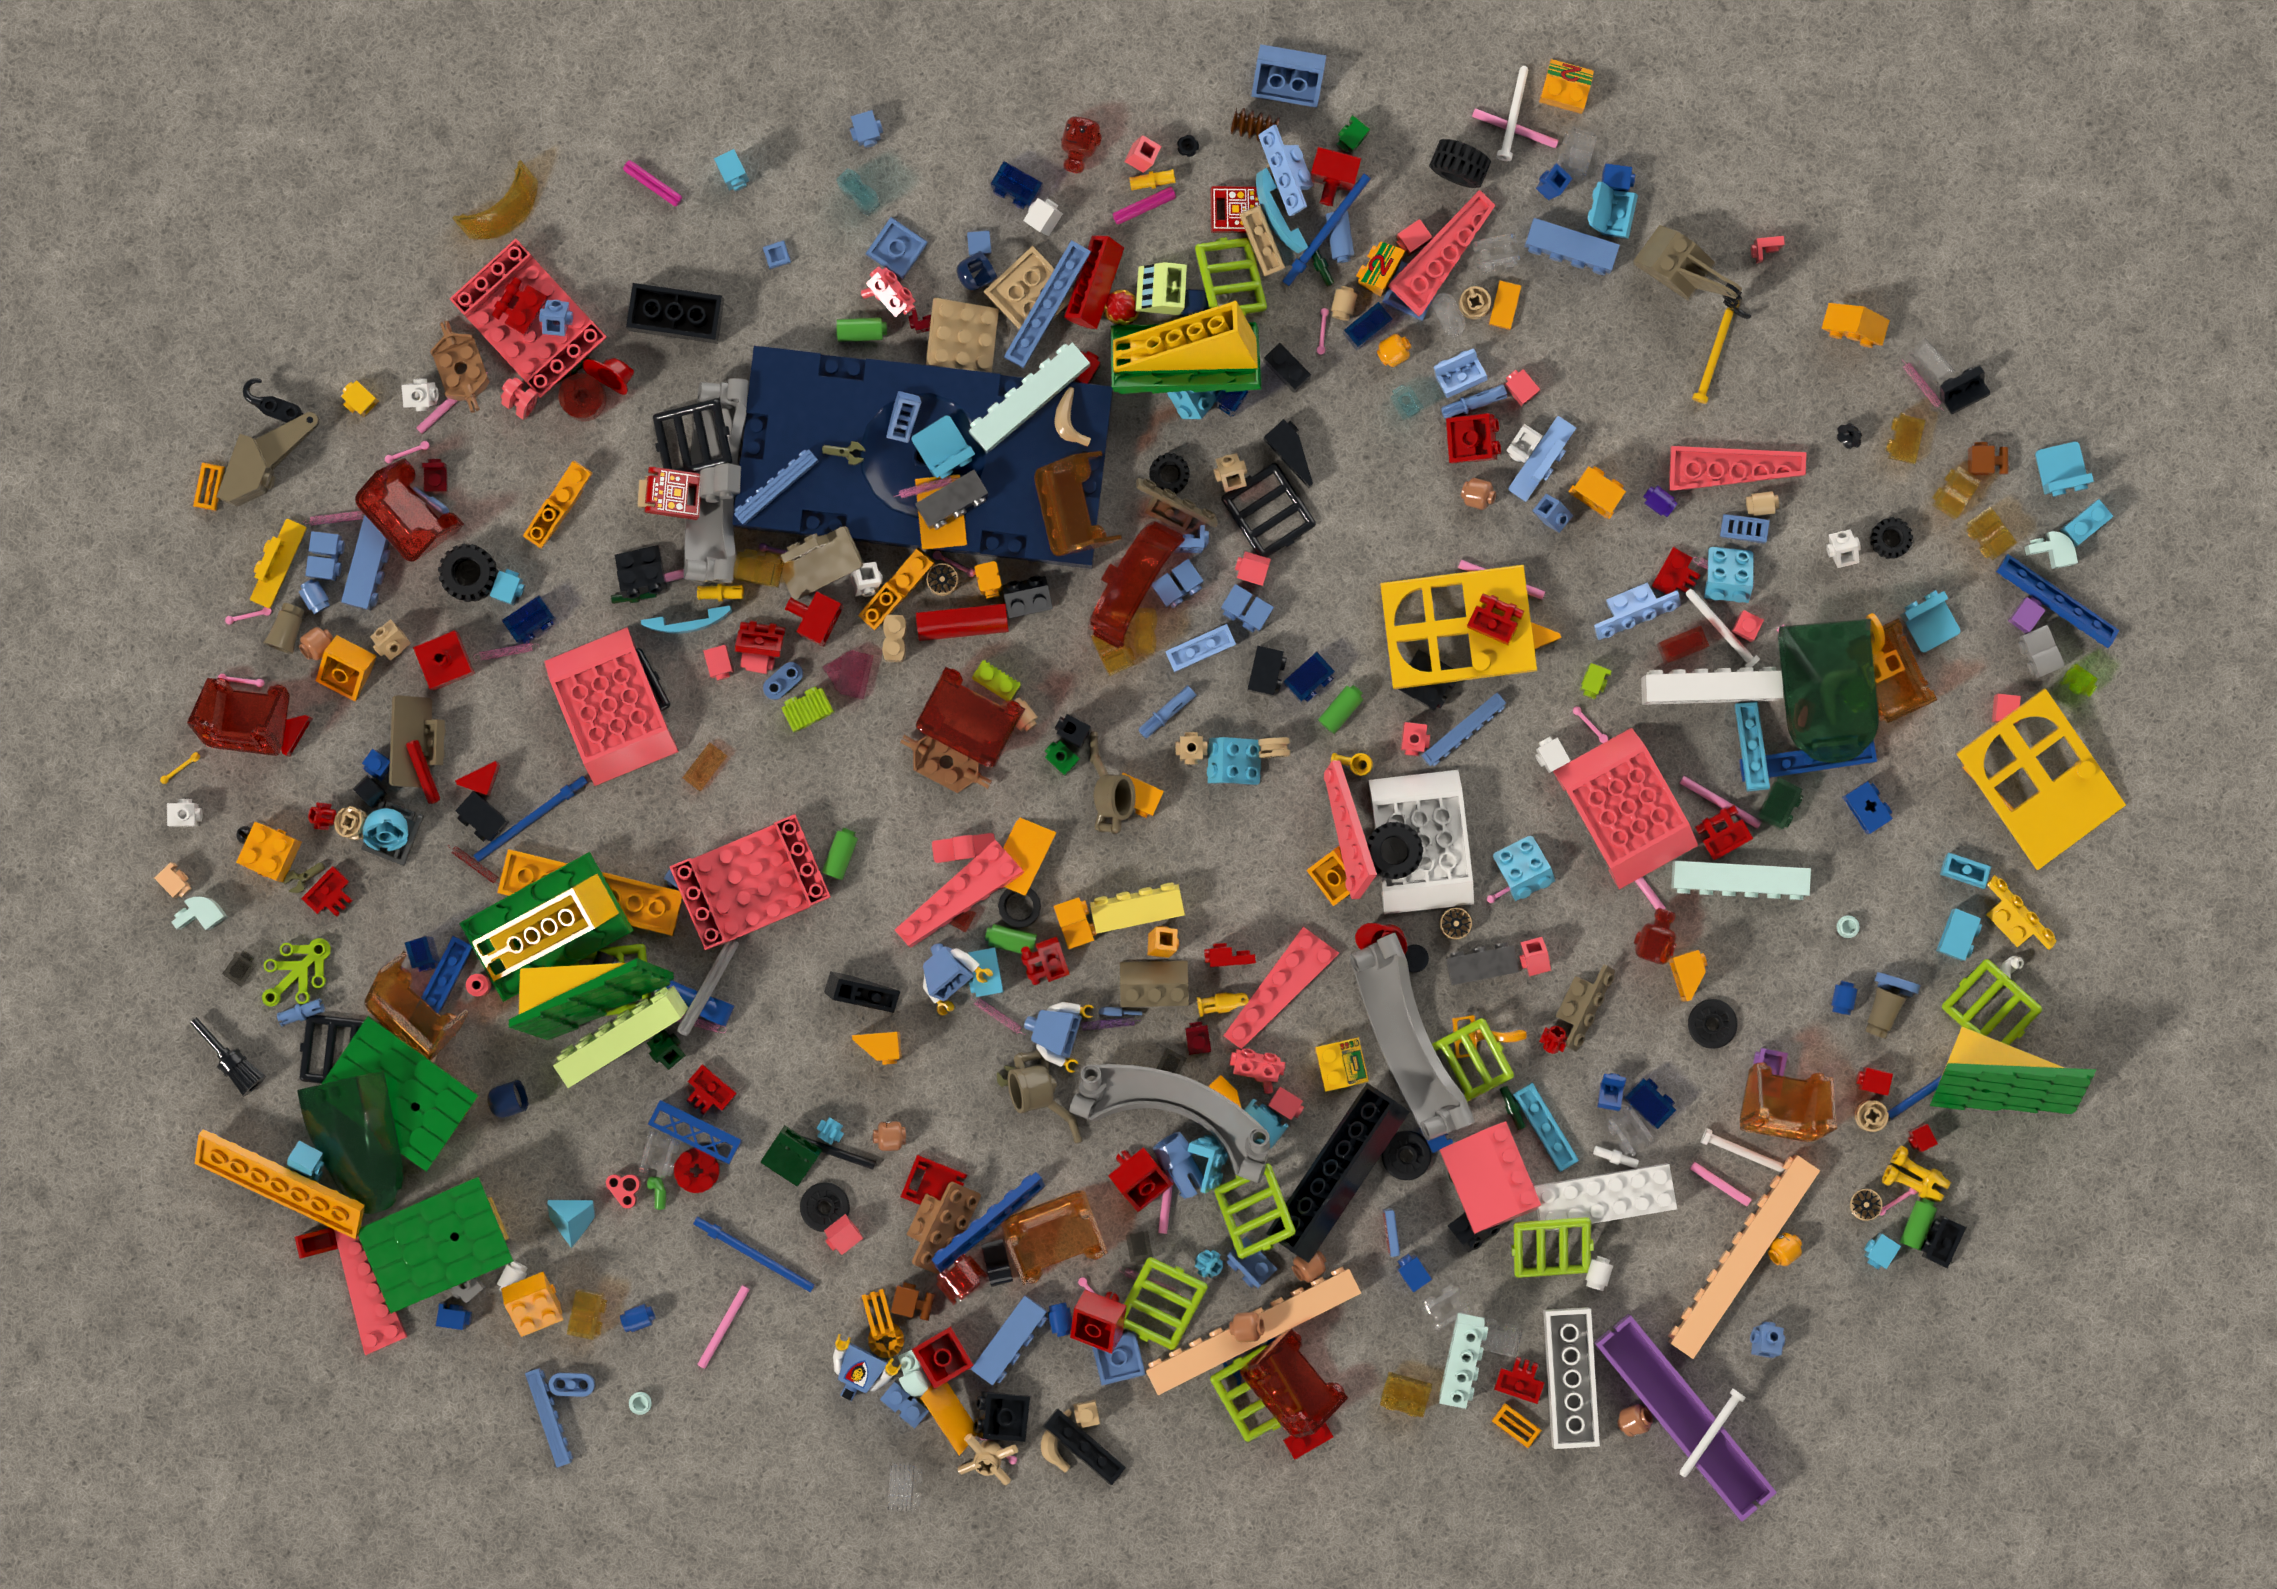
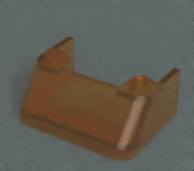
M1102 451L1073 454L1040 467L1035 472L1034 480L1049 545L1055 556H1064L1099 548L1122 539L1121 535L1106 537V532L1102 526L1091 525L1082 482L1087 481L1090 477L1091 467L1089 460L1102 456Z
M403 951L379 970L365 998V1006L389 1031L429 1060H432L458 1033L469 1012L464 1010L458 1016L446 1012L439 1016L410 988L412 983L411 973L401 966L407 955Z

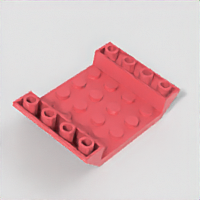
M516 238L450 298L452 303L524 381L538 393L540 398L607 338ZM514 277L522 281L518 287L522 292L529 285L548 297L547 300L569 302V311L573 312L572 325H568L565 336L542 334V322L539 321L540 311L526 335L505 324L508 318L507 314L503 313L499 320L492 316L495 310L494 305L497 300H501L506 292L505 287L508 283L512 282ZM513 296L508 307L513 309L519 298Z
M628 627L544 661L550 683L594 786L679 752L660 711Z
M1633 728L1626 730L1553 771L1563 791L1566 790L1610 868L1608 871L1619 889L1698 846L1688 820L1645 744Z
M795 814L775 822L774 825L693 859L689 858L669 866L704 950L735 940L806 910L831 897Z

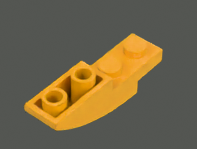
M575 460L572 461L550 497L545 500L523 537L542 549L581 496L583 488L593 473Z
M919 547L916 548L858 616L875 631L884 622L886 615H890L924 578L923 576L935 564V561Z

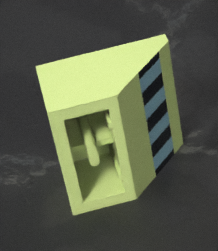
M1164 262L1139 266L1136 311L1180 316L1185 307L1187 265Z

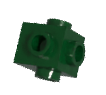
M665 1029L647 1042L651 1049L649 1055L656 1063L661 1062L668 1070L686 1056L679 1046L682 1043L674 1033L670 1035Z

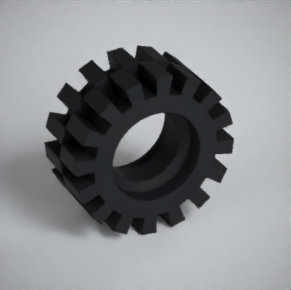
M1165 453L1154 459L1150 466L1149 477L1156 484V487L1162 490L1166 488L1177 494L1188 484L1190 470L1183 457L1177 456L1175 453ZM1171 465L1178 470V478L1175 481L1165 482L1161 478V470L1165 466Z
M1890 517L1883 519L1873 528V532L1870 535V543L1874 547L1873 550L1879 553L1880 557L1895 559L1907 553L1913 543L1911 542L1913 539V535H1911L1912 529L1907 526V522L1901 521L1902 519ZM1887 530H1895L1899 534L1900 542L1897 546L1890 547L1884 543L1883 535Z

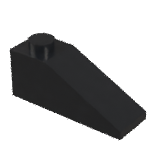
M1283 419L1264 436L1263 440L1309 489L1312 487L1313 482L1300 437L1296 433L1299 429L1292 421L1286 422Z
M830 971L824 993L832 1000L892 1013L895 1012L900 995L899 990Z

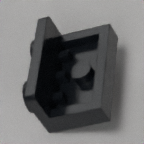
M1980 365L1975 368H1968L1962 375L1956 378H1949L1940 385V398L1950 414H1954L1990 395V390L1984 382L1985 372Z
M1033 576L1028 580H1014L1002 585L1009 618L1053 609L1046 576Z
M1464 1212L1451 1222L1448 1227L1469 1253L1472 1250L1478 1249L1488 1237L1496 1235L1504 1224L1502 1223L1474 1234Z
M1940 1215L1939 1219L1935 1218L1930 1229L1933 1231L1931 1237L1926 1239L1922 1246V1257L1948 1269L1967 1227L1945 1216Z

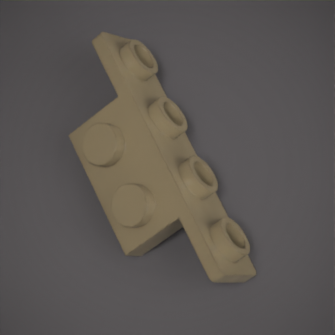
M1138 478L1136 480L1137 488L1152 496L1144 510L1146 514L1182 532H1185L1193 517L1216 528L1218 522L1212 511L1206 508L1201 510L1195 507V503L1189 499L1184 498V500L1177 498L1174 492L1166 488L1162 490L1156 487V484L1145 478L1142 480Z
M1604 964L1594 984L1575 976L1557 1012V1018L1574 1025L1566 1041V1047L1577 1052L1578 1048L1583 1045L1585 1034L1594 1022V1015L1604 1001V994L1614 980L1615 970Z

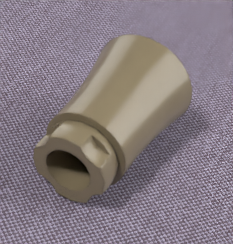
M284 603L263 643L279 651L293 654L305 610L292 604Z
M1877 987L1865 1031L1886 1039L1888 1031H1891L1894 1021L1907 998Z

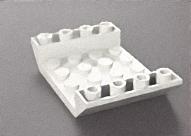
M1451 770L1368 780L1375 829L1388 822L1407 824L1413 830L1415 829L1422 840L1423 847L1422 861L1418 868L1410 875L1400 879H1386L1381 876L1384 915L1474 904L1473 876L1459 771ZM1397 837L1386 839L1381 846V855L1390 864L1401 863L1405 860L1408 853L1406 843Z

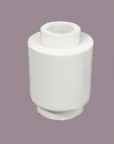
M1597 1256L1596 1260L1591 1259L1585 1279L1587 1280L1586 1286L1604 1291L1605 1286H1608L1613 1265L1609 1264L1610 1259Z
M516 1261L507 1264L497 1283L501 1286L499 1290L501 1291V1288L525 1279L528 1268Z

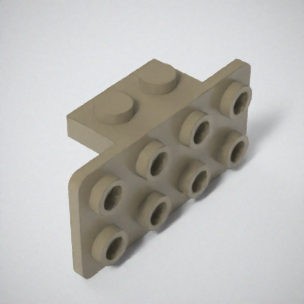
M846 526L819 537L817 533L804 538L805 543L800 545V542L787 547L788 552L782 554L781 558L777 560L778 568L790 595L795 600L801 599L863 567V561Z
M396 695L392 698L389 783L392 786L422 788L406 747V743L412 740L419 741L429 769L433 765H443L445 756V720H432V700L430 698Z

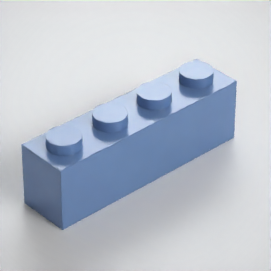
M1534 218L1524 247L1529 248L1528 252L1541 255L1542 252L1550 255L1549 258L1562 262L1564 259L1571 261V265L1583 269L1584 266L1593 268L1592 272L1605 275L1606 273L1610 274L1620 245Z
M364 515L341 600L342 603L370 611L372 606H376L378 601L376 589L378 584H382L384 572H382L383 563H387L390 556V550H387L389 541L394 540L396 528H393L394 524L392 522Z
M1024 1295L974 1363L971 1370L992 1386L995 1382L1000 1384L1007 1374L1004 1369L1009 1363L1014 1365L1021 1355L1018 1353V1350L1022 1345L1028 1346L1034 1337L1031 1334L1036 1326L1041 1328L1048 1317L1045 1316L1047 1310L1027 1295Z

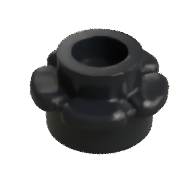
M1192 135L1181 137L1177 142L1178 152L1182 156L1192 157L1196 154V150L1199 149V143Z

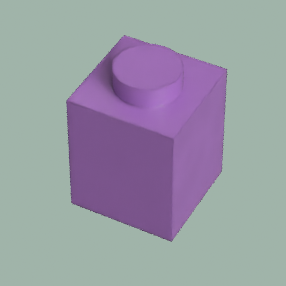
M2026 597L2021 601L2008 621L2027 634L2033 629L2045 612V609L2041 607L2042 603L2037 599Z

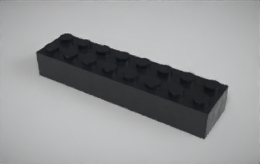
M1366 1083L1286 1202L1296 1232L1293 1236L1278 1243L1309 1263L1410 1113L1409 1110ZM1281 1217L1274 1220L1266 1232L1268 1236H1272L1285 1229Z

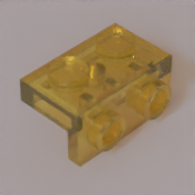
M1902 412L1898 414V417L1893 418L1891 430L1894 431L1893 439H1889L1886 446V452H1889L1888 459L1916 464L1925 425L1924 419L1906 416Z
M1388 1372L1381 1394L1380 1405L1388 1410H1397L1407 1413L1412 1417L1418 1416L1423 1418L1432 1384Z

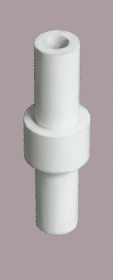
M1595 1146L1593 1151L1594 1155L1609 1159L1610 1163L1616 1165L1621 1163L1637 1168L1639 1160L1622 1155V1152L1614 1149L1610 1151Z

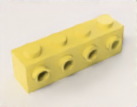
M1174 883L1162 884L1161 888L1152 889L1151 887L1138 890V893L1133 894L1122 892L1117 894L1116 897L1109 899L1106 896L1094 899V902H1090L1096 934L1185 915L1179 884L1174 885Z

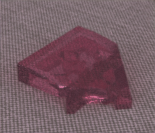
M850 650L822 666V669L827 673L834 685V689L839 691L840 694L864 699L874 655Z

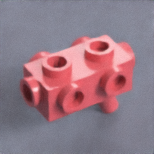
M879 266L870 273L872 278L866 283L869 288L861 291L864 299L875 295V298L882 301L895 317L902 313L906 316L911 312V309L915 308L913 305L915 300L911 292L900 284L897 276L887 268L882 269Z
M1246 1048L1242 1050L1236 1049V1053H1231L1229 1065L1233 1066V1074L1255 1078L1257 1082H1263L1265 1094L1273 1092L1272 1082H1278L1279 1075L1283 1076L1285 1070V1062H1281V1058L1272 1053L1259 1054Z

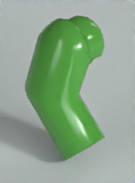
M658 1176L649 1177L647 1187L655 1189L654 1208L658 1210L665 1209L666 1190L663 1181Z

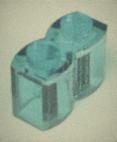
M847 168L836 179L840 191L847 198L854 200L856 207L863 214L870 216L880 206L876 192L871 187L863 184L860 176L855 171Z

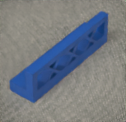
M661 1100L648 1125L729 1165L742 1143L741 1139ZM660 1111L668 1114L671 1120V1124L660 1126L654 1122ZM673 1117L680 1121L674 1122ZM684 1122L690 1126L692 1133L681 1136L678 1134L675 1125ZM673 1126L674 1132L667 1128ZM693 1127L700 1131L694 1132ZM703 1132L709 1134L712 1144L706 1146L699 1145L696 1135ZM693 1136L695 1142H693V1141H691V1140H689V1139H687V1138ZM713 1137L721 1141L715 1142ZM725 1142L733 1147L726 1158L718 1153L716 1145ZM713 1146L715 1152H713V1151H711V1150H709V1149H707V1148Z

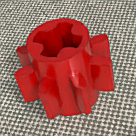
M317 802L316 807H311L308 819L310 823L314 824V829L329 830V826L334 825L337 813L335 809H331L332 804Z
M1552 1026L1550 1029L1546 1027L1539 1042L1544 1043L1543 1049L1545 1051L1556 1054L1559 1051L1564 1052L1568 1037H1565V1030L1559 1026Z

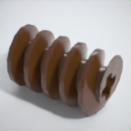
M1236 108L1231 126V134L1234 135L1239 130L1240 137H1243L1248 132V139L1250 140L1256 134L1257 141L1260 142L1259 134L1272 125H1277L1278 128L1280 117H1277L1273 123L1271 115H1268L1266 120H1263V113L1261 112L1255 118L1254 110H1251L1247 116L1245 108H1242L1240 113H1237Z

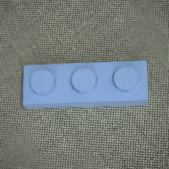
M1225 624L1165 651L1173 671L1177 672L1233 647L1236 643L1228 625Z

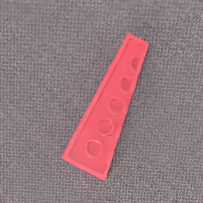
M1480 190L1387 285L1417 316H1420L1425 311L1442 283L1448 277V274L1495 207V204Z
M1671 446L1669 491L1806 475V452Z
M1332 761L1324 772V781L1327 786L1347 877L1345 885L1346 889L1350 891L1351 899H1360L1377 873L1341 761Z
M994 840L901 923L895 931L911 948L936 932L940 927H944L953 921L952 919L957 915L970 910L971 906L977 902L984 901L990 897V894L997 889L1004 888V886L1021 876L1024 871L1003 847Z
M1302 927L1223 1036L1242 1049L1339 952L1305 927Z
M334 1230L364 1354L368 1355L408 1337L397 1311L390 1314L359 1236L354 1239Z

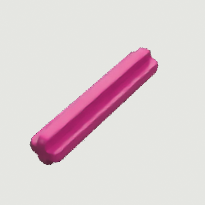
M631 160L626 162L623 167L626 173L673 206L679 205L682 200L681 195Z
M1168 187L1114 212V221L1119 225L1175 199L1176 194L1172 187Z

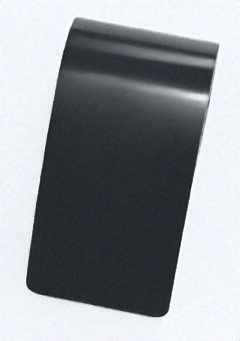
M999 1239L982 1244L981 1248L991 1287L1013 1282L1003 1240Z

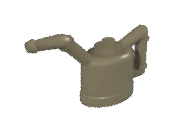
M1091 731L1090 761L1094 764L1100 776L1093 793L1094 804L1098 811L1095 829L1099 832L1117 834L1121 831V820L1129 818L1133 812L1136 799L1135 787L1132 780L1126 775L1108 774L1099 755L1097 731ZM1106 817L1112 818V823H1106Z
M1038 1050L1026 1053L1020 1052L1015 1055L1014 1063L1016 1068L1010 1069L1008 1072V1087L1012 1103L1017 1112L1022 1114L1031 1110L1048 1107L1061 1116L1064 1121L1068 1122L1074 1142H1082L1077 1120L1073 1113H1070L1053 1100L1057 1083L1049 1075L1050 1062L1045 1060ZM1041 1059V1065L1025 1067L1024 1065L1027 1061Z

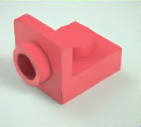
M1784 236L1757 238L1754 241V245H1751V256L1756 258V264L1763 261V249H1765L1766 253L1779 252V248L1785 245Z

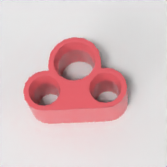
M613 1174L606 1179V1186L623 1208H631L637 1202L635 1193L640 1189L641 1181L633 1174L624 1177ZM612 1178L618 1180L616 1187L610 1184ZM627 1178H632L636 1182V1188L633 1191H629L624 1187V1182ZM626 1196H629L632 1199V1202L629 1205L625 1204L624 1198Z

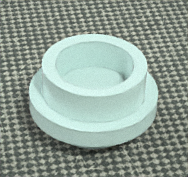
M1843 916L1838 920L1836 928L1842 937L1852 938L1857 935L1860 926L1855 917Z
M636 1392L629 1399V1408L637 1415H643L651 1408V1398L644 1392Z

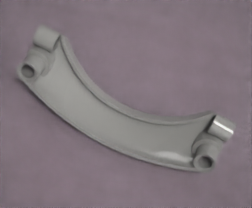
M733 378L729 379L728 383L721 382L720 384L700 382L697 403L712 399L720 401L725 426L729 427L730 435L727 437L733 460L732 464L737 465L739 445L746 416L748 381ZM713 410L701 411L711 459L722 458ZM695 422L690 452L692 465L703 462ZM688 487L687 505L693 506L695 487ZM734 496L732 499H719L717 503L706 502L705 498H701L699 518L697 520L685 519L684 579L719 583L733 582L735 542L732 524Z
M1396 933L1377 940V943L1351 953L1350 962L1380 1049L1406 1104L1426 1140L1430 1141L1475 1123L1464 1094L1445 1070L1426 1033L1414 999L1407 959Z
M1103 1064L1087 1065L1082 1069L1079 1094L1077 1093L1071 1102L1070 1113L1091 1121L1102 1119L1120 1111L1140 1108L1161 1109L1181 1114L1202 1125L1219 1141L1231 1160L1235 1175L1260 1183L1266 1168L1267 1153L1270 1148L1269 1133L1246 1111L1222 1094L1188 1077L1154 1068ZM1089 1076L1097 1077L1094 1081L1086 1080ZM1256 1139L1265 1140L1262 1144L1254 1143Z

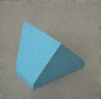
M548 1200L549 1218L572 1248L595 1218L593 1200Z

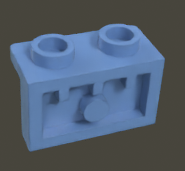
M1205 525L1199 526L1197 538L1192 534H1183L1181 538H1177L1174 544V553H1202L1209 543V531H1205Z
M1246 1236L1242 1239L1244 1248L1253 1244ZM1234 1247L1226 1255L1229 1258L1227 1263L1235 1272L1238 1269L1242 1271L1245 1275L1242 1279L1251 1288L1255 1285L1259 1289L1277 1270L1261 1251L1240 1259Z

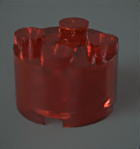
M574 374L562 382L559 390V402L562 409L575 420L582 422L594 420L602 413L606 406V392L598 380L591 375ZM581 393L588 396L584 398V402L578 399V397H581Z
M962 1254L954 1261V1267L950 1271L946 1268L937 1276L936 1280L938 1282L936 1286L953 1305L957 1304V1298L963 1300L980 1285L981 1277L984 1280L988 1277L971 1255L966 1256Z

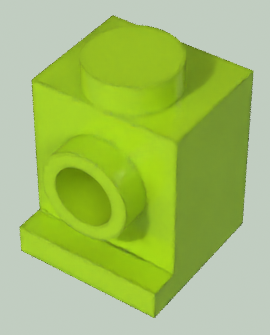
M1590 663L1579 690L1584 691V696L1596 699L1599 691L1603 693L1608 680L1604 679L1605 676H1610L1612 671Z

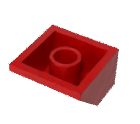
M951 1326L911 1349L934 1389L974 1366Z

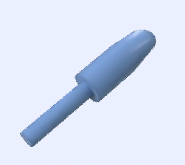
M417 487L413 488V491L428 501L427 504L444 515L449 514V509L433 496L429 497Z
M1101 1007L1099 1014L1122 1017V1014L1142 1015V1011L1122 1010L1119 1007Z

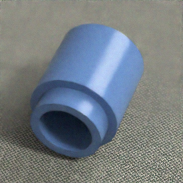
M311 579L301 585L302 590L299 591V594L309 611L312 610L314 614H317L330 606L328 603L329 598L319 581L313 582Z

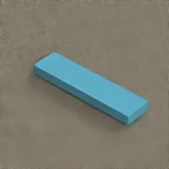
M1758 701L1736 703L1735 713L1746 790L1748 792L1770 789Z
M1531 1083L1515 1092L1513 1096L1558 1171L1561 1172L1578 1162L1579 1159L1534 1084Z

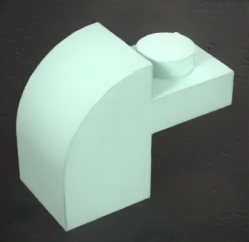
M2047 532L2045 534L2046 542H2044L2043 538L2030 540V545L2025 546L2026 556L2048 552L2052 569L2078 563L2073 542L2069 537L2060 532Z
M191 897L184 901L189 909L183 908L174 915L176 919L172 921V924L176 929L181 930L197 918L205 930H211L228 916L214 900L206 897Z
M912 1350L898 1356L904 1375L899 1378V1381L908 1394L912 1397L920 1398L931 1386V1383Z

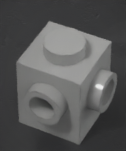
M476 1277L449 1290L457 1299L461 1298L467 1304L483 1291L486 1286Z

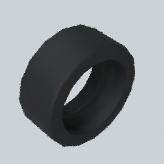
M1029 888L1026 895L1033 902L1032 913L1029 917L1018 920L1009 915L1006 907L1008 899L1017 892L1006 889L1001 895L998 904L999 914L1002 919L1010 926L1017 928L1028 927L1033 924L1041 911V902L1037 893Z

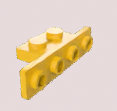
M286 519L278 537L272 536L271 540H267L263 548L265 554L262 561L259 560L254 568V573H256L254 577L258 579V582L250 597L251 601L269 609L272 607L307 530L306 526Z
M1996 875L1991 877L1987 885L2001 901L1990 909L1986 915L2016 947L2020 946L2034 934L2048 950L2053 948L2057 941L2054 933L2039 922L2038 916L2024 906L2022 899L2008 889V885L2003 879H1998Z

